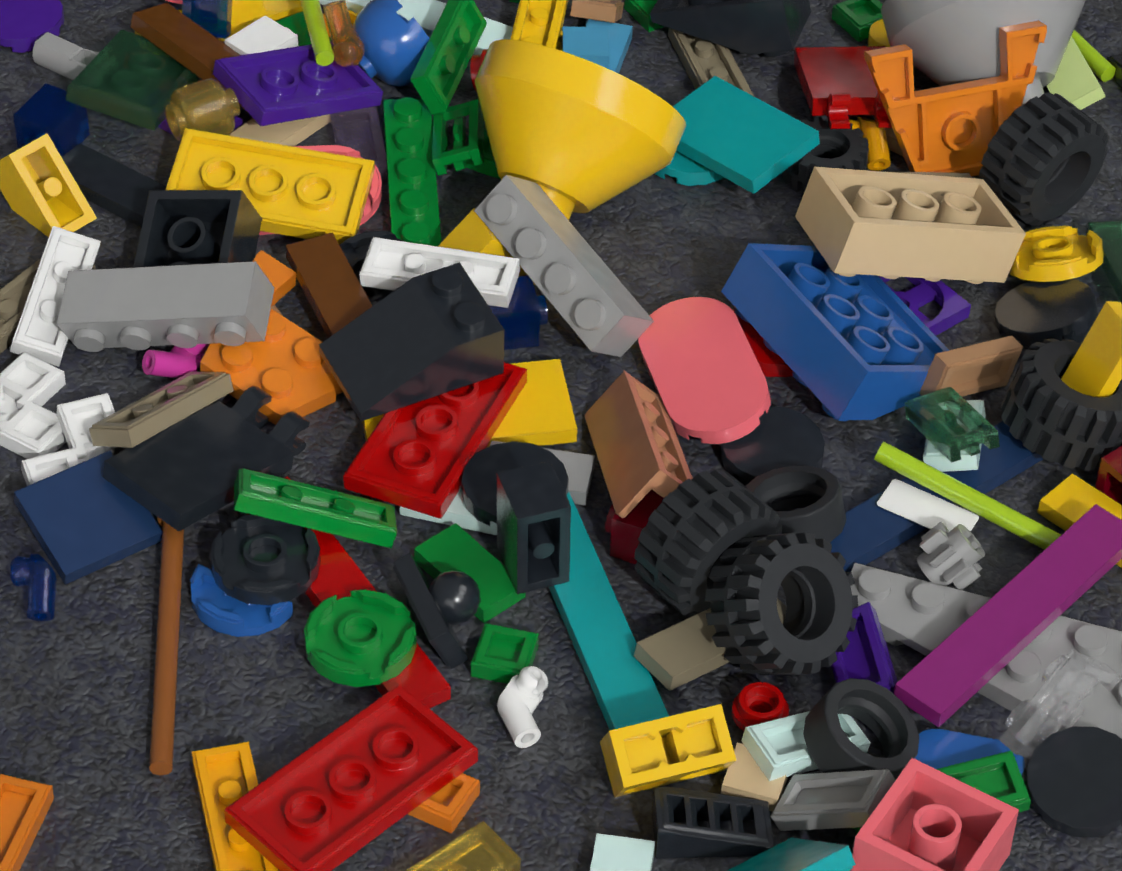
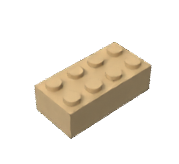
M814 167L795 215L830 269L834 273L846 277L860 274L877 275L887 279H897L899 277L923 278L932 282L948 279L964 280L972 284H981L983 282L1005 283L1026 235L1025 231L984 179Z

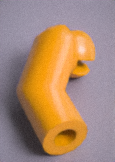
M858 117L857 120L849 119L850 123L853 124L852 130L859 128L863 132V138L867 137L869 148L868 169L881 171L890 167L891 161L885 128H877L876 121L867 117Z

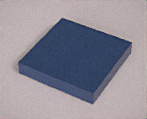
M111 450L14 492V503L65 585L162 541V530L150 511L103 478L104 461L114 456Z

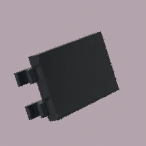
M252 386L240 396L232 408L218 401L133 448H128L105 460L103 478L179 532L234 501V483L239 469L244 468L277 477L291 470L294 456L300 454L306 448V443L296 435L308 428L310 422L296 412L291 411L278 421L269 434L265 433L261 428L268 423L269 417L258 410L263 405L271 402L272 396L259 387Z

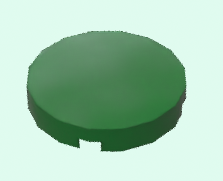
M366 589L350 591V597H343L337 600V595L323 600L310 613L304 628L307 659L318 674L337 684L352 687L379 685L398 676L411 663L417 647L415 623L410 618V612L402 602L386 593Z

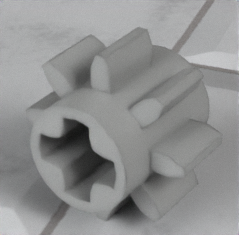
M939 522L921 537L923 541L919 545L924 552L917 557V562L923 573L932 583L947 586L953 582L957 589L964 590L981 576L979 571L982 570V567L977 562L985 556V552L976 537L964 525L958 524L949 531L942 522Z

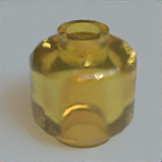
M205 78L175 89L171 95L170 104L165 106V115L169 128L178 141L182 140L185 128L230 136L235 128V116L240 114L239 102L234 91L231 88L224 89L213 78Z

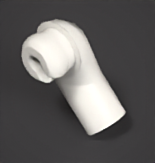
M526 666L520 671L519 675L512 677L497 701L498 712L515 745L519 748L530 747L541 737V731L532 713L543 699V691L548 686V679L541 669L534 666Z

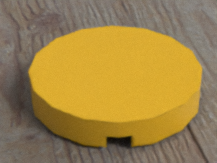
M1048 226L1025 232L1026 235L1009 273L1022 280L1036 282L1063 281L1081 277L1096 270L1103 263V241L1091 230H1088L1087 236L1078 235V229L1072 228V226Z

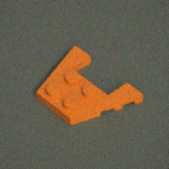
M1038 20L999 27V76L914 91L913 53L910 47L903 44L864 51L869 71L910 172L969 173L971 177L979 175V171L983 166L981 164L983 155L987 151L992 137L999 130L1003 122L1017 108L1022 106L1027 85L1033 83L1037 66L1033 63L1039 42L1044 43L1047 25Z
M261 250L256 254L253 262L256 261L275 287L272 307L296 286V272ZM273 309L270 310L265 341L244 342L240 346H227L221 343L209 344L200 362V372H226V374H230L234 391L229 393V395L237 400L252 386H257L271 395V402L263 405L258 411L269 417L268 421L275 425L288 412L294 411L304 417L336 402V395L343 392L319 353V344L322 341Z

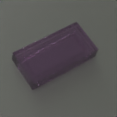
M377 107L330 114L334 145L350 147L359 151L362 158L374 160L380 172L381 181L388 180L387 158Z

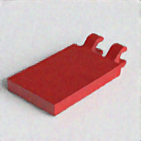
M886 47L795 48L794 67L812 116H827L830 129H850L848 115H874L877 128H892L864 55V51Z

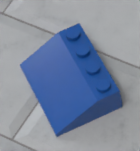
M748 243L721 290L725 297L735 306V313L755 328L764 338V345L784 360L793 370V377L799 383L808 387L822 402L823 410L838 421L874 420L922 399L920 390L935 354L949 351L879 276L856 274L853 277H846L834 273L816 246Z

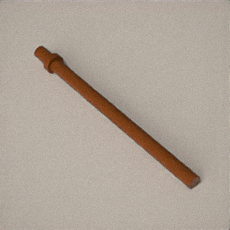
M158 517V523L163 527L149 770L155 775H167L173 769L184 529L178 532Z

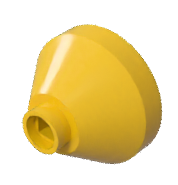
M511 39L493 41L487 50L475 79V86L498 176L501 180L505 175H510L537 183L568 220L572 212L588 213L670 165L686 128V122L682 115L669 103L645 87L596 63L536 43Z

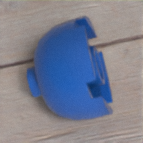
M371 0L358 13L352 26L351 43L357 53L352 60L371 79L375 76L384 84L398 87L411 85L413 83L410 78L430 38L414 17L408 21L405 17L396 13L403 7L397 0Z

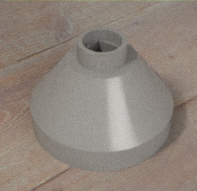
M886 0L881 7V15L890 47L903 44L910 47L913 53V67L940 87L999 76V27L1038 20L1047 25L1044 43L1039 42L1033 63L1037 66L1033 83L1027 85L1022 103L1023 106L1028 100L1036 96L1039 98L1044 94L1043 87L1053 81L1086 0Z

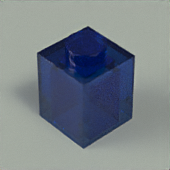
M47 83L13 114L18 149L48 133L60 156L63 157L90 135L86 98Z
M520 276L517 279L508 308L488 305L505 330L504 350L539 346L540 325H547L548 322L547 305L544 295H536L533 282L529 276Z

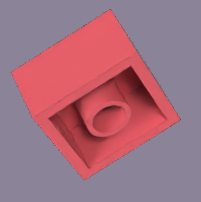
M911 758L855 836L852 856L856 865L852 866L853 869L850 871H999L1010 855L1019 809Z

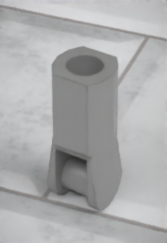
M46 32L35 41L32 57L36 64L73 80L89 92H98L103 86V80H112L117 75L116 64L105 54L83 49L49 32Z

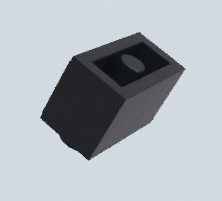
M550 460L498 472L497 549L516 593L521 594L569 582L571 506Z

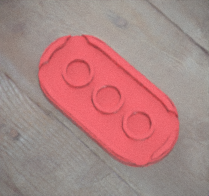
M707 297L683 298L665 304L649 315L654 322L638 338V343L645 366L657 394L660 396L670 417L675 432L688 440V435L700 438L701 443L704 444L728 443L751 433L760 424L759 417L764 414V411L768 413L771 398L766 378L734 311L725 303Z

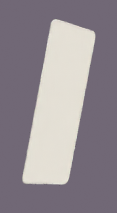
M897 479L891 481L877 501L879 507L929 529L942 522L949 531L958 524L964 525L971 531L979 519V516L975 513Z

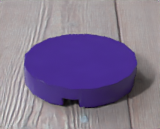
M0 0V46L12 47V52L25 53L33 51L35 41L46 32L59 36L60 27L62 24L64 26V11L60 0Z

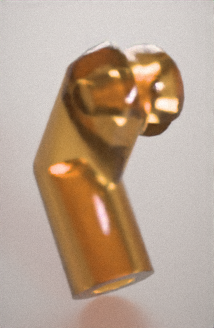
M340 0L323 5L333 44L334 61L343 67L358 65L363 59L365 46L352 26L346 1Z

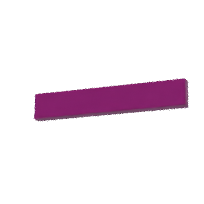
M1095 504L895 684L894 695L913 711L937 727H940L1122 559V520Z

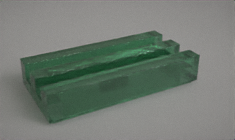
M952 387L904 402L906 418L951 463L961 460L960 450L963 449L970 456L979 454L981 443L990 450L1000 447L998 430ZM944 402V406L948 410H943L938 404ZM957 419H958L962 424H964V425L970 430V432H966V431L957 423Z

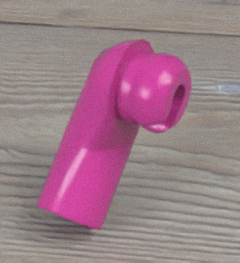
M197 344L193 348L174 346L170 352L147 350L142 360L143 372L146 375L177 379L189 372H196L200 367V362L209 344Z

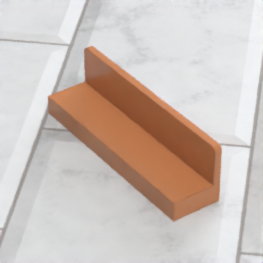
M623 371L585 414V420L615 513L621 518H625L651 489L665 498L670 492L672 493L677 489L679 484L688 478L690 480L693 479L674 427L660 396L626 371Z

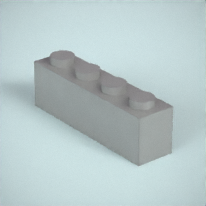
M505 175L474 210L511 256L519 259L521 268L591 352L622 357L654 322L537 183Z
M256 261L68 271L57 325L77 349L87 352H99L103 348L118 347L146 350L150 346L165 345L193 348L197 344L213 343L240 346L244 342L265 341L275 287Z

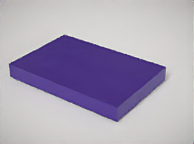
M330 41L334 61L328 66L317 64L311 44L215 60L213 75L260 126L380 106L383 91L335 41Z

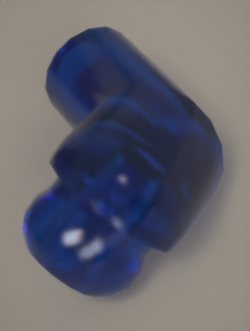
M31 553L30 558L15 557L11 561V580L15 586L28 585L27 617L34 621L54 619L57 579L53 568L39 554Z

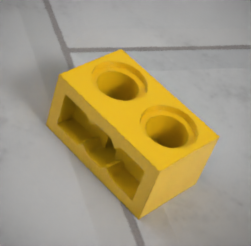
M721 704L610 730L600 741L614 798L725 771L736 761Z

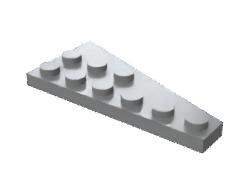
M854 563L851 571L855 584L851 586L852 596L858 595V606L867 602L871 603L877 612L885 641L893 646L905 644L925 656L930 654L991 599L990 597ZM1059 616L987 682L978 693L1044 730L1052 728L1064 730L1073 726L1098 727L1114 733L1122 739V631Z

